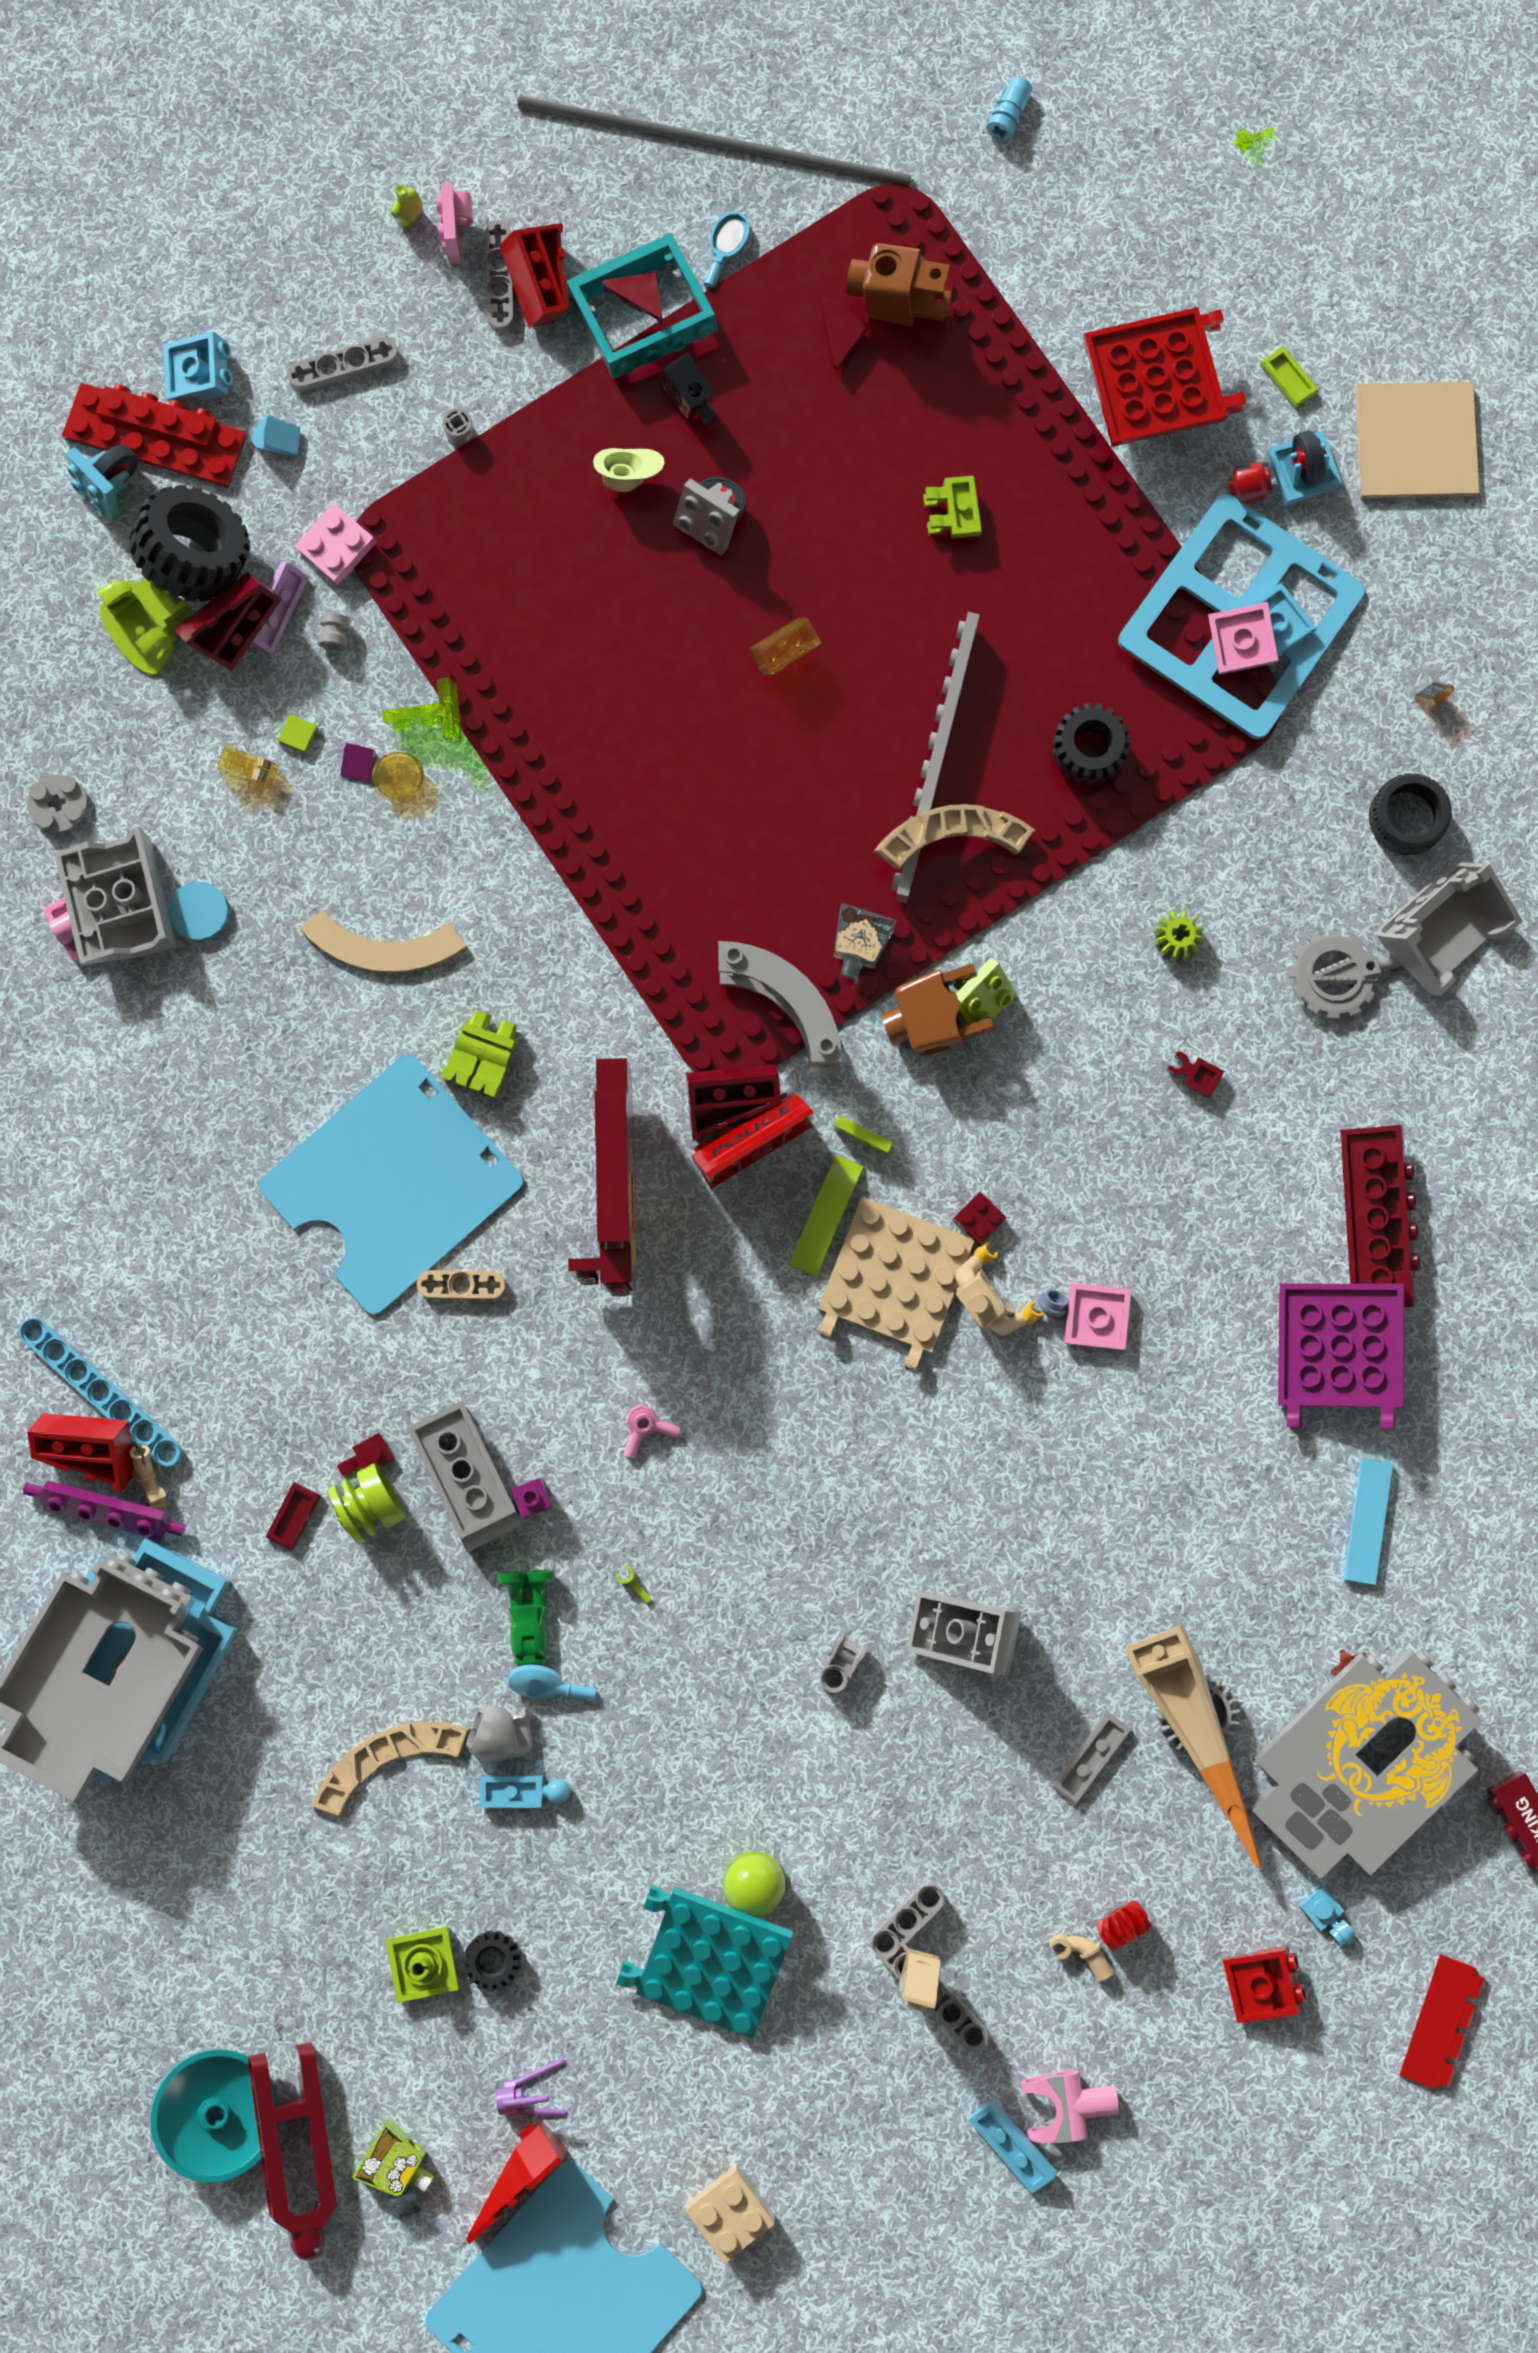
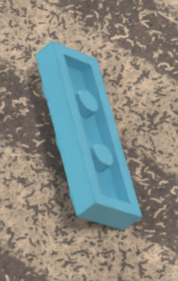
M994 2098L972 2113L969 2118L970 2123L1031 2194L1054 2179L1057 2171L1033 2143L1029 2141L1027 2136Z

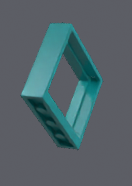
M672 233L566 281L570 296L612 379L625 373L629 374L646 363H653L672 351H679L687 344L698 339H705L707 335L718 331L715 314ZM674 261L701 312L613 353L587 300L605 293L602 284L603 280L646 274Z

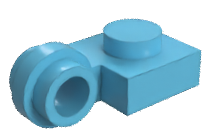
M1323 1885L1299 1905L1320 1931L1331 1924L1333 1929L1329 1933L1341 1947L1345 1944L1350 1945L1353 1942L1352 1938L1356 1934L1344 1920L1340 1923L1335 1920L1344 1910Z

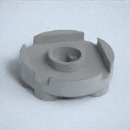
M53 774L31 785L27 807L32 820L43 830L53 834H64L75 830L81 824L80 822L88 812L89 800L84 788L73 777ZM56 797L66 800V804L61 805L62 810L60 811L51 807V803L54 802Z

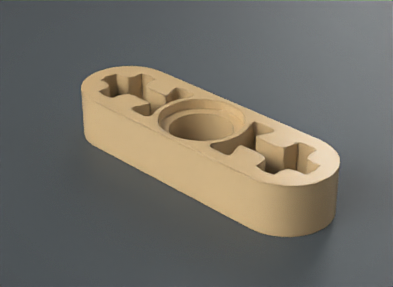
M428 1270L418 1277L417 1289L423 1296L430 1299L494 1300L504 1294L506 1282L499 1273L494 1271ZM430 1276H434L436 1282H445L444 1276H449L447 1281L449 1294H443L444 1287H435L433 1292L429 1293L428 1288L423 1287V1282L429 1281ZM461 1276L468 1278L470 1281L469 1290L463 1294L456 1293L453 1288L455 1279ZM474 1276H480L479 1283H488L490 1277H494L495 1282L500 1283V1288H495L493 1294H489L487 1288H478L479 1294H473L476 1288Z

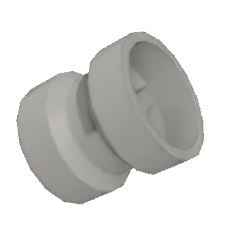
M454 408L444 415L443 428L448 441L452 445L463 446L473 439L474 427L468 412L461 408Z
M337 613L322 614L320 625L323 629L322 633L318 636V646L328 650H346L348 645L346 632L350 629V618Z

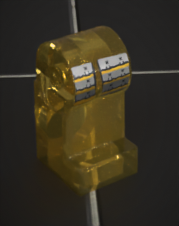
M225 743L216 769L221 776L265 789H271L279 766L270 760L256 757Z

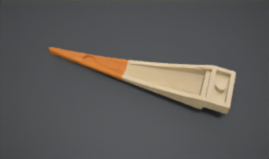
M1184 1624L1125 1646L1136 1676L1197 1766L1252 1862L1257 1868H1260L1262 1862L1198 1652L1196 1653Z

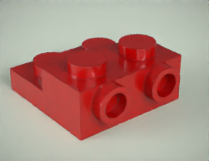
M1288 1945L1257 1950L1256 1953L1225 1957L1223 1959L1237 2023L1297 2015L1302 2011V2004L1307 2002L1306 1991L1303 1984H1297L1295 1972H1299V1962L1296 1953H1290Z

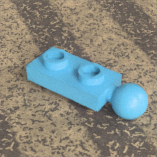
M543 1775L480 1776L479 1808H542L543 1798H548L554 1804H562L570 1796V1786L562 1779H554L548 1785H543Z

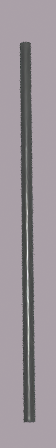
M519 96L518 108L910 186L912 176L910 174L525 96Z

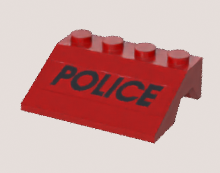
M786 1092L780 1094V1104L745 1118L747 1121L738 1127L735 1124L728 1126L719 1133L721 1137L711 1143L709 1140H706L694 1148L696 1153L691 1155L692 1160L710 1189H713L812 1128L811 1120L814 1119L812 1109L795 1092L787 1095Z

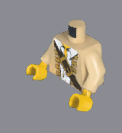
M986 1242L975 1249L974 1256H971L957 1270L955 1274L958 1283L956 1295L982 1329L995 1331L1000 1336H1006L1025 1326V1324L1033 1325L1044 1312L1042 1311L1038 1314L1033 1311L1032 1307L1036 1304L1035 1301H1031L1020 1313L1014 1310L982 1268L983 1265L998 1256L997 1251L993 1254L988 1252L987 1245L990 1242Z

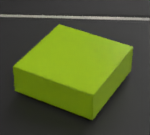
M289 714L278 742L306 754L318 726Z

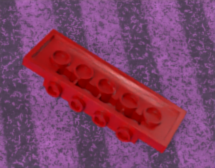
M80 383L62 437L66 440L107 451L117 445H126L135 453L139 462L229 488L247 433L246 431L219 424L216 418H213L214 415L205 409L198 408L196 413L186 410L184 404L175 400H170L169 404L159 402L157 396L148 392H142L141 396L132 394L128 387L121 384H115L113 388L105 386L102 389Z

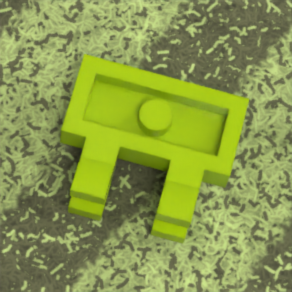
M974 476L945 478L943 482L944 487H926V494L923 495L924 506L933 507L946 502L948 515H930V522L927 523L928 535L941 534L947 530H950L951 539L981 535L982 530Z

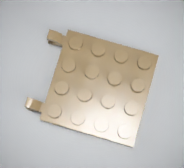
M861 1196L818 1308L819 1311L826 1313L819 1333L830 1337L837 1318L843 1319L910 1345L911 1348L904 1366L916 1370L922 1352L932 1353L958 1285L955 1274L967 1261L974 1239Z

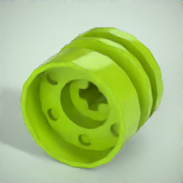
M376 1463L357 1472V1479L360 1485L357 1489L348 1479L342 1481L346 1495L337 1485L328 1488L332 1508L338 1521L358 1545L367 1541L363 1527L371 1537L378 1535L375 1520L378 1519L385 1528L389 1529L406 1519L399 1499L387 1477Z

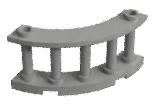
M719 941L720 986L745 989L761 994L773 1001L795 1023L800 1031L808 1053L810 1074H840L842 1055L838 1030L825 1000L809 979L792 964L769 951L752 945Z

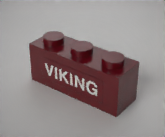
M1517 1771L1487 1788L1491 1796L1487 1798V1802L1496 1815L1501 1814L1507 1824L1503 1826V1830L1512 1843L1517 1842L1523 1852L1519 1854V1857L1528 1871L1533 1870L1534 1873L1538 1874V1793L1527 1774Z

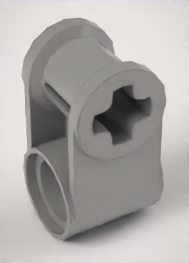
M841 1631L828 1655L829 1658L820 1672L819 1683L821 1687L830 1693L842 1691L853 1672L856 1671L868 1646L865 1644L863 1646L858 1645L846 1638L845 1633ZM842 1647H844V1648L848 1649L849 1651L853 1652L855 1655L853 1656V1655H851L850 1653L844 1651V1650L842 1649ZM833 1669L840 1672L842 1676L841 1684L836 1688H831L825 1683L826 1673Z

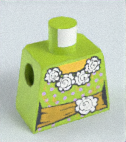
M388 2118L352 2178L400 2197L408 2183L425 2193L434 2175L418 2166L426 2151Z

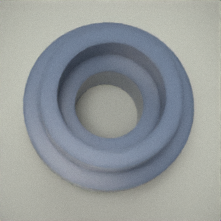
M1049 1289L1041 1294L1038 1299L1040 1308L1048 1316L1061 1317L1068 1310V1299L1058 1290Z

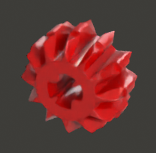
M1131 1901L1102 1917L1097 1922L1096 1928L1101 1940L1107 1945L1109 1950H1116L1145 1934L1150 1929L1151 1923L1148 1919V1914L1138 1901Z

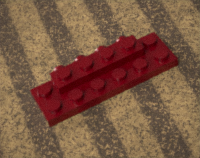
M1403 1125L1340 1130L1350 1284H1404L1405 1308L1415 1307L1413 1278H1415V1271H1420L1421 1264L1419 1253H1414L1413 1241L1418 1240L1419 1236L1417 1222L1411 1221V1210H1416L1415 1192H1409V1180H1414L1413 1162H1407V1157L1405 1156Z

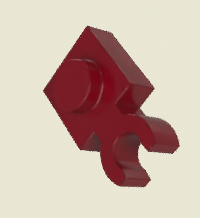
M1177 1051L1174 1057L1182 1062V1067L1175 1068L1169 1065L1167 1072L1173 1076H1185L1186 1079L1182 1085L1210 1099L1225 1071L1200 1057L1193 1064L1189 1062L1186 1054Z

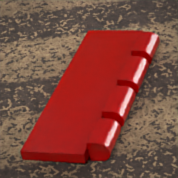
M1439 1954L1399 2075L1434 2089L1437 2088L1438 2084L1450 2088L1457 2066L1446 2062V2058L1448 2056L1459 2060L1467 2038L1466 2035L1457 2032L1456 2028L1459 2026L1469 2030L1477 2005L1466 2001L1467 1995L1479 2000L1486 1978L1475 1974L1476 1967Z

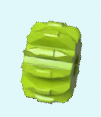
M1171 911L1168 914V919L1165 917L1159 919L1158 922L1161 927H1155L1153 934L1159 936L1154 941V945L1165 946L1160 952L1161 956H1165L1168 951L1172 952L1171 961H1176L1179 953L1183 961L1189 959V953L1197 955L1199 952L1197 945H1202L1205 940L1202 936L1198 935L1204 931V927H1194L1198 918L1193 916L1190 921L1187 920V911H1182L1179 918L1174 911ZM1177 930L1183 932L1181 936H1186L1182 941L1175 940L1177 935L1173 936Z

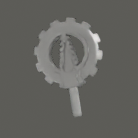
M1329 930L1328 935L1320 937L1319 933L1307 938L1309 944L1305 947L1300 945L1293 955L1297 958L1295 966H1290L1289 975L1290 978H1294L1296 985L1293 988V992L1298 1000L1303 998L1308 1004L1306 1009L1316 1015L1319 1011L1326 1013L1329 1019H1339L1340 1014L1348 1013L1350 1017L1360 1012L1359 1006L1363 1002L1370 1003L1375 995L1371 991L1373 984H1378L1381 971L1403 966L1395 957L1378 960L1377 956H1373L1370 950L1366 952L1360 946L1362 941L1353 935L1347 938L1341 936L1342 931ZM1326 954H1337L1346 958L1313 973L1316 961ZM1353 984L1352 988L1343 995L1324 993L1317 985Z

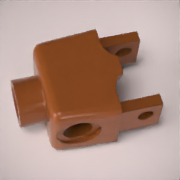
M878 243L873 246L869 261L852 259L847 277L846 292L847 295L864 298L866 313L872 319L910 327L913 326L915 317L946 322L952 298V291L945 290L950 265L925 260L921 255V250L917 248ZM933 273H939L941 275L938 279H932L930 277ZM935 299H942L943 303L941 305H934L933 301Z
M972 963L946 973L938 969L897 987L895 997L899 1007L882 1013L884 1026L892 1046L910 1041L914 1051L921 1056H928L968 1045V1039L997 1030L995 1022L991 1018L962 1027L958 1015L961 1006L957 994L951 993L949 987L969 980L978 971L977 967Z

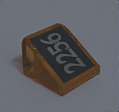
M1435 681L1417 693L1414 699L1421 709L1428 714L1448 700L1454 693L1455 688L1451 684Z

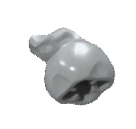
M497 1706L481 1708L475 1717L467 1738L466 1746L469 1752L483 1762L506 1761L527 1754L533 1747L530 1723L534 1710L523 1706L522 1709H514L510 1714L505 1708Z

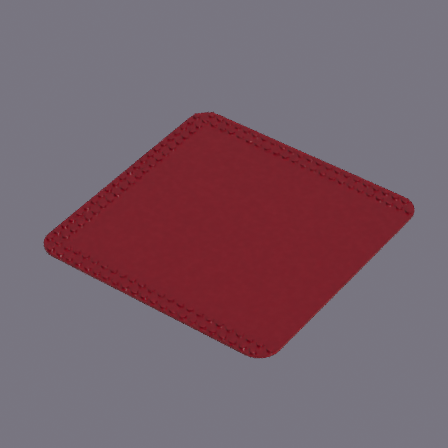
M880 185L860 193L715 285L714 289L710 288L704 292L715 314L718 331L707 335L705 339H698L687 344L679 351H672L653 363H646L634 369L631 373H625L612 379L601 357L377 499L364 510L356 522L377 541L354 567L359 579L685 1063L695 1072L774 1064L778 1066L806 1047L795 1023L773 1001L761 994L745 989L720 986L719 941L752 945L769 951L792 964L817 988L825 1000L837 1027L1256 751L1270 738L1279 721L1278 718L1265 737L1261 739L1251 738L1120 648L1118 644L1120 633L1182 546L938 205L919 190L904 185ZM881 243L917 248L921 250V255L925 260L950 265L945 290L952 291V298L946 322L915 317L913 326L910 327L870 318L866 313L864 298L847 295L846 292L847 277L852 259L869 261L873 246ZM933 273L930 277L932 279H938L941 275L939 273ZM824 295L868 324L867 331L838 371L834 369L821 299ZM694 299L663 318V323H655L612 350V352L621 350L700 313L701 311ZM935 299L933 301L934 305H941L943 303L942 299ZM686 352L691 356L714 391L711 406L719 417L706 427L697 415L688 420L660 385L663 369ZM609 448L650 449L660 453L664 458L665 464L662 471L651 478L644 479L632 491L618 492L603 485L602 475L594 468L593 460L596 454ZM974 476L982 530L981 535L951 539L950 530L941 534L928 535L927 523L930 522V515H948L946 502L933 507L924 506L923 495L926 494V487H944L943 482L945 478ZM707 478H726L735 482L746 496L745 511L741 519L735 523L728 548L722 556L673 525L683 487L689 479L699 484ZM1195 565V566H1194V567H1195V570L1201 574V572L1198 570V568H1197L1196 565ZM1178 589L1146 635L1154 643L1185 664L1193 665L1212 639L1208 615L1218 612L1184 589ZM971 612L979 614L978 625L931 810L949 805L967 804L984 806V808L1008 813L1025 822L1035 831L1016 855L994 842L970 836L943 838L923 846L920 849L908 901L903 903L895 901L897 891L892 890L895 874H902L903 866L896 870L875 854L874 850L894 829L909 820L910 816L915 817L917 815L918 807L913 806L917 788L923 789L925 778L920 777L924 760H931L933 751L927 748L931 732H938L940 723L935 722L937 708L939 704L945 705L947 695L942 694L945 677H952L954 667L949 666L953 648L959 650L961 639L956 638L959 622H966L967 614ZM1267 665L1219 675L1217 669L1212 676L1213 683L1253 710H1258L1277 684L1275 676ZM1089 703L1091 708H1095L1097 703L1103 705L1102 710L1107 711L1109 707L1114 709L1113 715L1117 717L1120 714L1123 717L1122 725H1128L1129 733L1127 736L1131 737L1130 750L1121 770H1118L1116 776L1111 780L1108 777L1103 784L1099 785L1098 781H1094L1093 786H1086V781L1081 780L1080 784L1074 783L1075 777L1073 776L1067 779L1063 775L1065 770L1057 768V758L1053 759L1052 753L1054 749L1053 740L1062 718L1066 714L1070 715L1071 710L1075 707L1081 710L1083 704ZM1084 732L1074 739L1078 751L1087 757L1096 758L1108 752L1106 741L1096 733ZM848 907H852L857 914L895 921L893 925L881 923L883 927L888 926L893 931L891 934H888L887 938H884L887 940L886 944L881 942L883 945L879 951L880 955L873 967L836 956L838 932L842 930L840 928L841 911ZM858 933L859 936H853V937H856V938H854L853 940H851L850 944L852 943V941H854V940L857 939V938L864 940V943H865V944L862 945V946L867 945L866 942H865V940H866V941H869V942H871V941H870V939L867 940L866 938L863 937L862 934ZM846 965L858 969L855 980L843 977Z

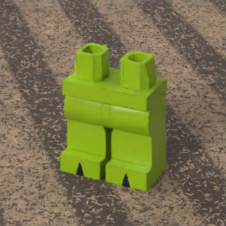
M475 1010L469 1023H463L454 1050L440 1077L444 1081L468 1090L470 1088L473 1092L498 1101L518 1045L515 1042L518 1026L502 1019L497 1034L490 1032L487 1029L492 1016L480 1010Z

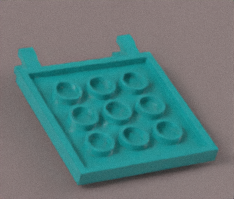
M651 1885L643 1909L652 1912L664 1910V1917L645 1969L638 1968L624 1960L616 1985L625 1988L637 1986L636 1995L753 2039L794 1931L674 1887L672 1894L657 1886Z

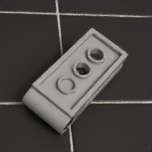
M463 1400L407 1427L467 1553L523 1526ZM445 1434H452L457 1438V1445L451 1451H445L439 1445L440 1438ZM460 1461L468 1463L471 1468L469 1476L464 1479L456 1478L452 1471L453 1466Z

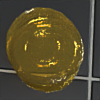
M388 753L375 763L372 772L373 786L377 793L387 800L403 801L410 799L417 793L423 783V766L417 757L409 753Z

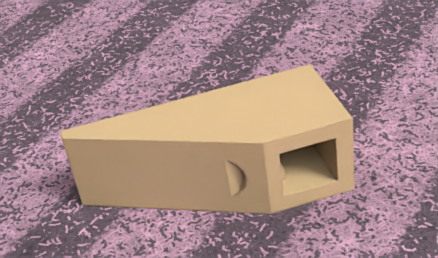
M908 1948L899 1982L902 1999L908 2002L907 2007L924 2012L927 2007L935 2009L940 1969L939 1956Z

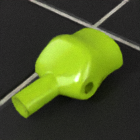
M397 185L395 187L397 199L391 208V214L399 226L410 228L419 220L423 209V202L417 191L413 188Z

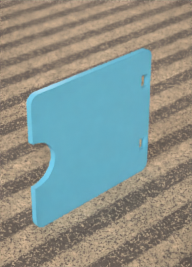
M406 1054L398 1058L261 1179L259 1189L294 1230L312 1221L328 1222L339 1229L345 1241V1255L334 1276L368 1313L379 1314L410 1288L423 1272L430 1270L516 1194L523 1185V1178L419 1060L413 1055ZM425 1080L438 1093L430 1100L419 1089ZM486 1149L499 1161L492 1168L480 1156Z
M564 2160L551 2172L429 2310L425 2322L428 2330L452 2353H466L453 2341L459 2333L473 2345L468 2353H651L700 2297L702 2285L699 2279L661 2243L651 2251L641 2255H627L617 2251L609 2243L604 2230L605 2214L614 2198L576 2162Z

